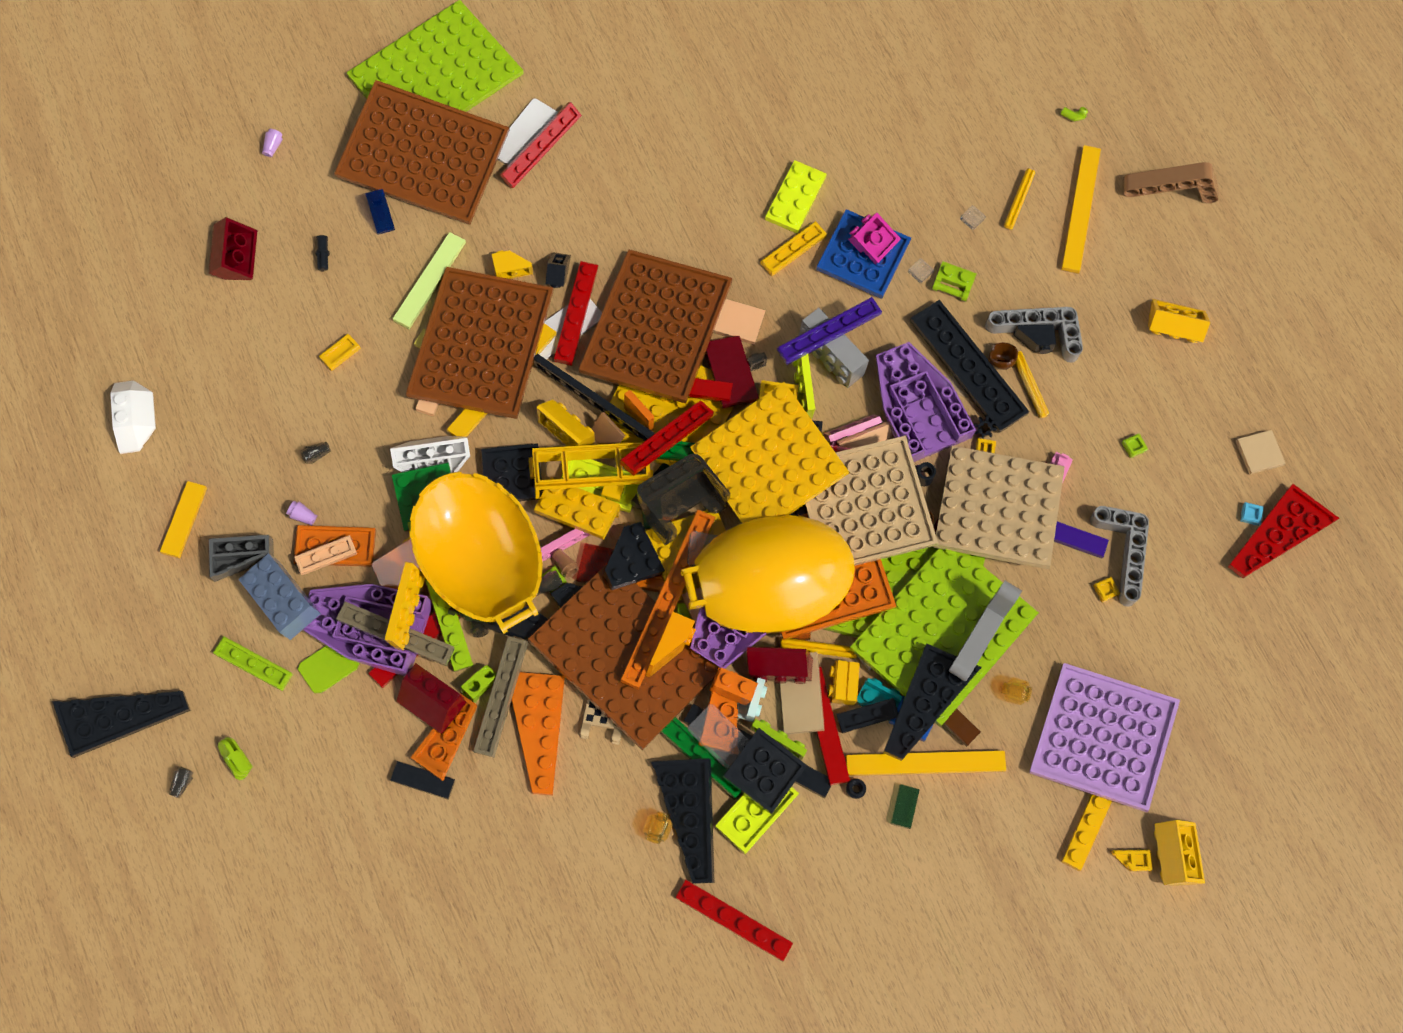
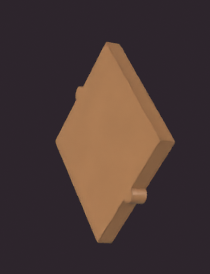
M604 412L594 421L592 430L595 433V440L599 444H618L622 442L625 437L624 433Z

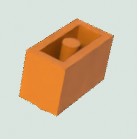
M721 667L716 672L710 691L746 706L752 701L758 683Z

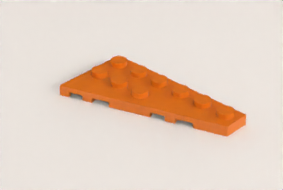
M520 672L512 696V703L532 793L553 796L565 676Z

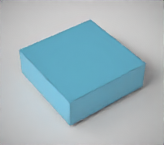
M1245 502L1242 506L1240 522L1259 526L1262 521L1263 506Z

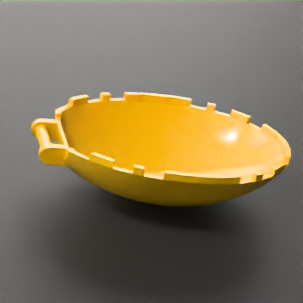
M449 473L427 485L419 494L420 497L416 505L413 506L410 517L411 531L409 533L417 564L435 592L452 608L472 619L484 622L496 621L503 634L508 632L507 629L528 617L538 615L539 613L532 600L536 597L542 580V552L535 529L520 502L512 493L510 494L504 489L501 484L495 483L488 479V477L477 473ZM528 605V609L510 618L509 620L502 622V619L515 614L516 612L520 611Z
M783 515L755 519L728 529L714 538L700 552L694 561V567L682 569L681 576H684L690 601L688 603L689 609L705 607L707 617L719 623L720 626L731 630L736 629L746 631V633H774L798 629L828 615L848 594L853 582L855 567L849 545L832 527L808 517ZM694 574L698 576L703 600H697L692 578Z

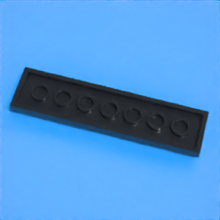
M940 300L910 318L912 325L985 417L989 415V420H996L993 427L997 428L998 433H1001L1029 414L1030 411Z

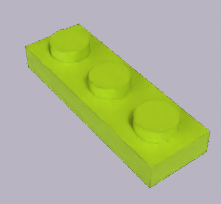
M755 719L750 730L756 732L760 728L802 761L807 752L803 743L797 740L792 741L787 738L788 735L783 731H775L770 728L771 725L762 719L760 721Z

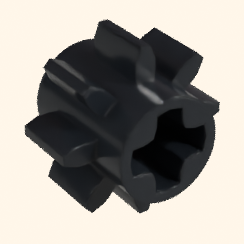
M987 415L986 419L979 417L980 423H974V426L978 427L975 434H982V439H984L985 435L992 437L991 431H997V428L993 427L996 420H989V415ZM984 423H988V427H990L987 431H984L983 427H981Z

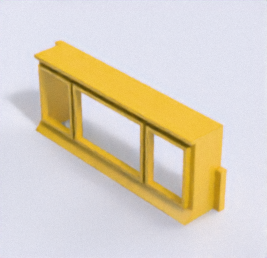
M644 442L532 448V457L529 458L530 479H534L535 498L539 499V490L646 484L647 492H655L653 470H650V464L644 468L645 474L634 476L623 475V468L620 465L621 458ZM615 458L617 476L569 479L567 461ZM561 461L563 479L540 480L538 462Z

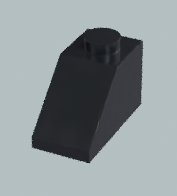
M552 253L547 263L545 284H549L553 288L564 287L571 255Z
M1054 324L1017 325L1014 331V337L1033 352L1048 354L1053 351L1056 345Z

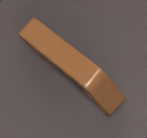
M1209 162L1132 173L1123 177L1124 195L1126 197H1137L1198 187L1204 203L1209 204L1218 201V182L1213 165Z

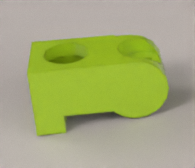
M488 665L484 666L461 686V693L476 703L479 697L494 684L497 674Z

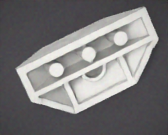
M134 380L114 383L110 393L112 424L119 453L139 452L156 429L153 392Z
M444 436L410 441L390 448L393 468L400 472L449 462L451 473L459 471L470 457L468 438L460 436Z

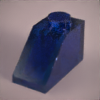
M383 189L365 193L377 235L394 231V224Z

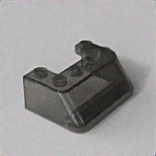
M690 454L641 483L637 489V497L646 521L664 545L675 540L677 536V529L671 520L699 503L709 513H719L727 508V501L731 494L698 454Z

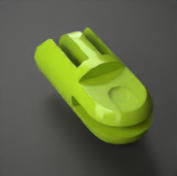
M231 737L220 740L218 748L225 763L236 779H245L253 766L243 750L240 749L236 741Z

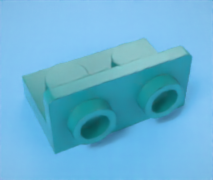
M867 678L857 696L856 703L866 706L894 698L897 707L902 696L899 695L900 693L896 689H888L883 686L881 681L875 678Z

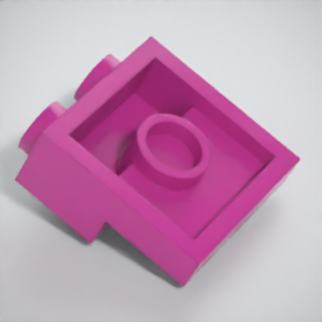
M876 212L873 215H866L861 220L863 224L860 227L856 226L850 232L852 236L848 239L860 253L864 251L874 264L879 263L901 239Z

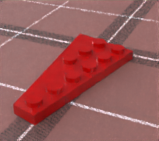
M1292 484L1228 565V568L1241 578H1245L1340 518L1295 484Z

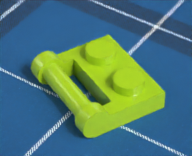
M942 261L932 290H940L959 297L962 301L966 302L977 273ZM942 281V282L947 283V284H950V285H952V286L961 288V289H963L964 291H961V290H958V289H956V288L947 286V285L942 284V283H940V282Z

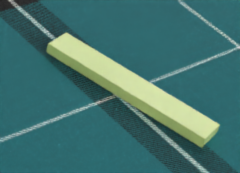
M449 232L393 317L394 322L410 330L440 284L446 267H451L466 244L464 239Z

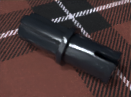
M318 235L316 237L317 250L315 251L317 269L324 272L328 270V256L330 255L328 237Z

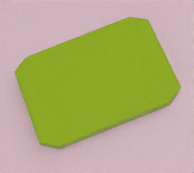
M326 645L302 661L298 670L314 693H323L357 670L360 663L345 658Z

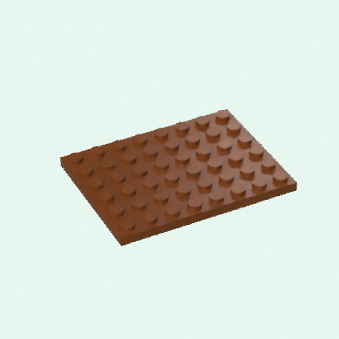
M375 80L334 174L335 177L471 225L510 129L499 123Z
M628 249L579 367V373L686 404L730 290L732 278Z
M446 267L406 396L517 419L553 296V287Z
M606 564L529 637L528 642L643 751L714 679L717 669L721 667L690 649V642L689 646L685 645L682 652L651 677L645 675L639 690L620 682L656 602L636 583L611 590L603 574L607 566Z

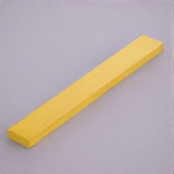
M1086 145L1082 148L1061 268L1064 271L1079 274L1081 270L1101 152L1100 148Z
M545 323L536 354H540L557 335V332ZM464 409L447 428V432L452 436L467 437L488 413Z
M1005 751L908 753L902 761L887 754L846 755V766L849 776L1005 772L1006 760Z

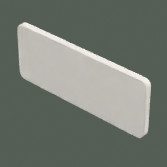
M533 99L509 128L510 131L498 161L508 166L558 112L538 99Z
M591 299L581 335L597 325L602 314ZM568 305L545 321L546 325L557 332V335L539 354L546 360L556 353Z

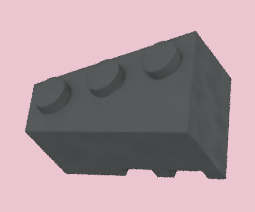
M270 535L209 539L210 578L216 582L253 567L268 553L274 557L273 539Z

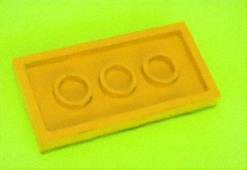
M580 488L546 489L536 504L534 512L604 540L620 509V504Z
M409 562L404 564L384 639L398 650H404L405 645L409 642L410 636L408 632L410 626L414 623L415 616L413 613L415 606L417 607L420 597L418 594L425 580L423 573L413 563Z

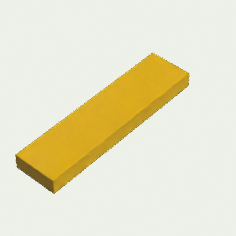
M815 221L761 260L760 264L773 276L827 237V233Z
M187 481L161 547V554L181 558L206 493V486Z

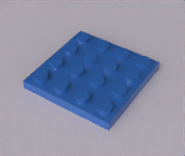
M846 209L816 270L882 299L904 256L911 237L893 230L901 238L900 241L879 263L874 264L864 251L860 253L848 240L852 236L850 232L856 226L860 227L863 224L861 220L864 217Z

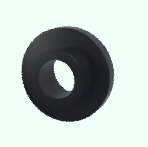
M852 779L846 786V792L851 798L860 799L866 793V785L860 779ZM858 786L859 792H854L852 787Z

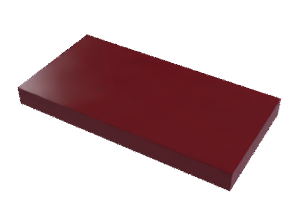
M740 336L710 341L706 350V356L714 381L733 383L730 401H720L722 408L757 401L759 396Z

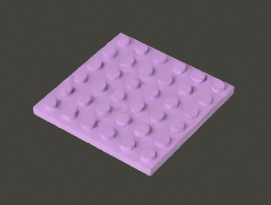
M1064 663L1029 773L1148 813L1180 700Z

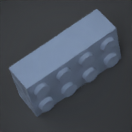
M269 553L238 579L279 633L289 640L294 638L321 614L280 561Z

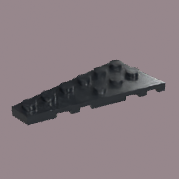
M711 759L651 761L657 775L658 784L661 786L664 795V802L673 828L678 836V843L685 856V863L692 883H715Z

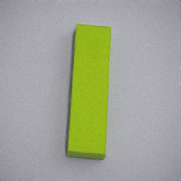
M224 636L213 652L217 657L280 691L284 690L293 675L290 671Z

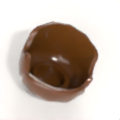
M1005 342L994 344L992 351L989 353L990 363L999 370H1007L1013 367L1018 357L1016 346Z

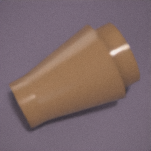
M562 549L553 553V558L561 575L570 578L578 572V564L564 553Z

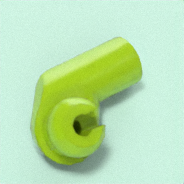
M1064 107L1060 115L1075 122L1084 120L1087 117L1088 110L1085 107H1081L1079 111L1073 112Z

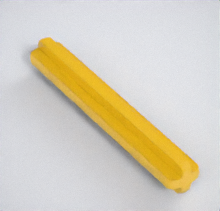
M1030 168L1025 171L1004 223V227L1009 230L1014 227L1035 175V171Z
M1018 351L1015 365L1039 418H1044L1048 416L1049 411L1023 353Z
M781 639V648L807 649L809 653L817 652L823 655L853 659L857 657L849 649L850 646L798 639Z

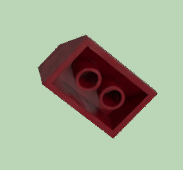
M228 217L215 223L213 227L209 274L224 280H253L258 230Z
M747 647L749 675L755 682H757L758 678L764 679L765 683L767 680H774L775 683L784 684L786 681H794L796 684H806V681H812L813 657L807 649Z
M417 663L403 678L396 700L398 704L440 734L445 731L467 703L460 693Z

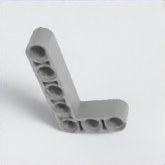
M1072 307L993 311L990 313L985 324L986 330L994 334L1014 333L1017 325L1054 324V330H1058L1062 357L1065 361L1075 362L1083 350L1078 315Z
M1099 506L1090 516L1091 525L1099 529L1126 534L1119 601L1123 606L1130 607L1141 597L1149 519L1142 513ZM1097 514L1102 515L1104 520L1099 519ZM1116 518L1121 519L1123 524L1118 523ZM1134 522H1139L1141 527L1136 526ZM1132 539L1137 540L1139 545H1136ZM1130 557H1134L1137 563L1133 562ZM1128 575H1133L1135 581L1131 580ZM1126 593H1131L1133 599L1127 597Z
M1006 580L1002 583L948 670L950 673L965 682L967 681L1004 617L1020 596L1021 589Z

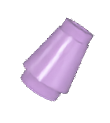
M269 129L265 133L263 155L273 157V154L283 140L281 132Z
M293 501L286 513L291 519L310 524L311 526L317 518V515L300 501Z

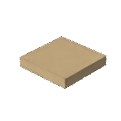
M1272 430L1236 440L1249 475L1286 464Z

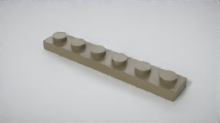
M348 602L344 603L336 618L338 622L381 640L385 639L390 621ZM409 629L410 637L408 644L405 645V650L447 666L455 649L454 646Z
M509 636L507 638L473 751L475 753L495 757L528 646V641Z

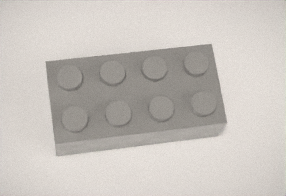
M820 308L816 309L802 320L799 336L830 319ZM845 334L812 351V354L816 358H820L824 363L825 368L836 375L838 382L842 385L844 384L847 388L864 376L869 362L866 356Z

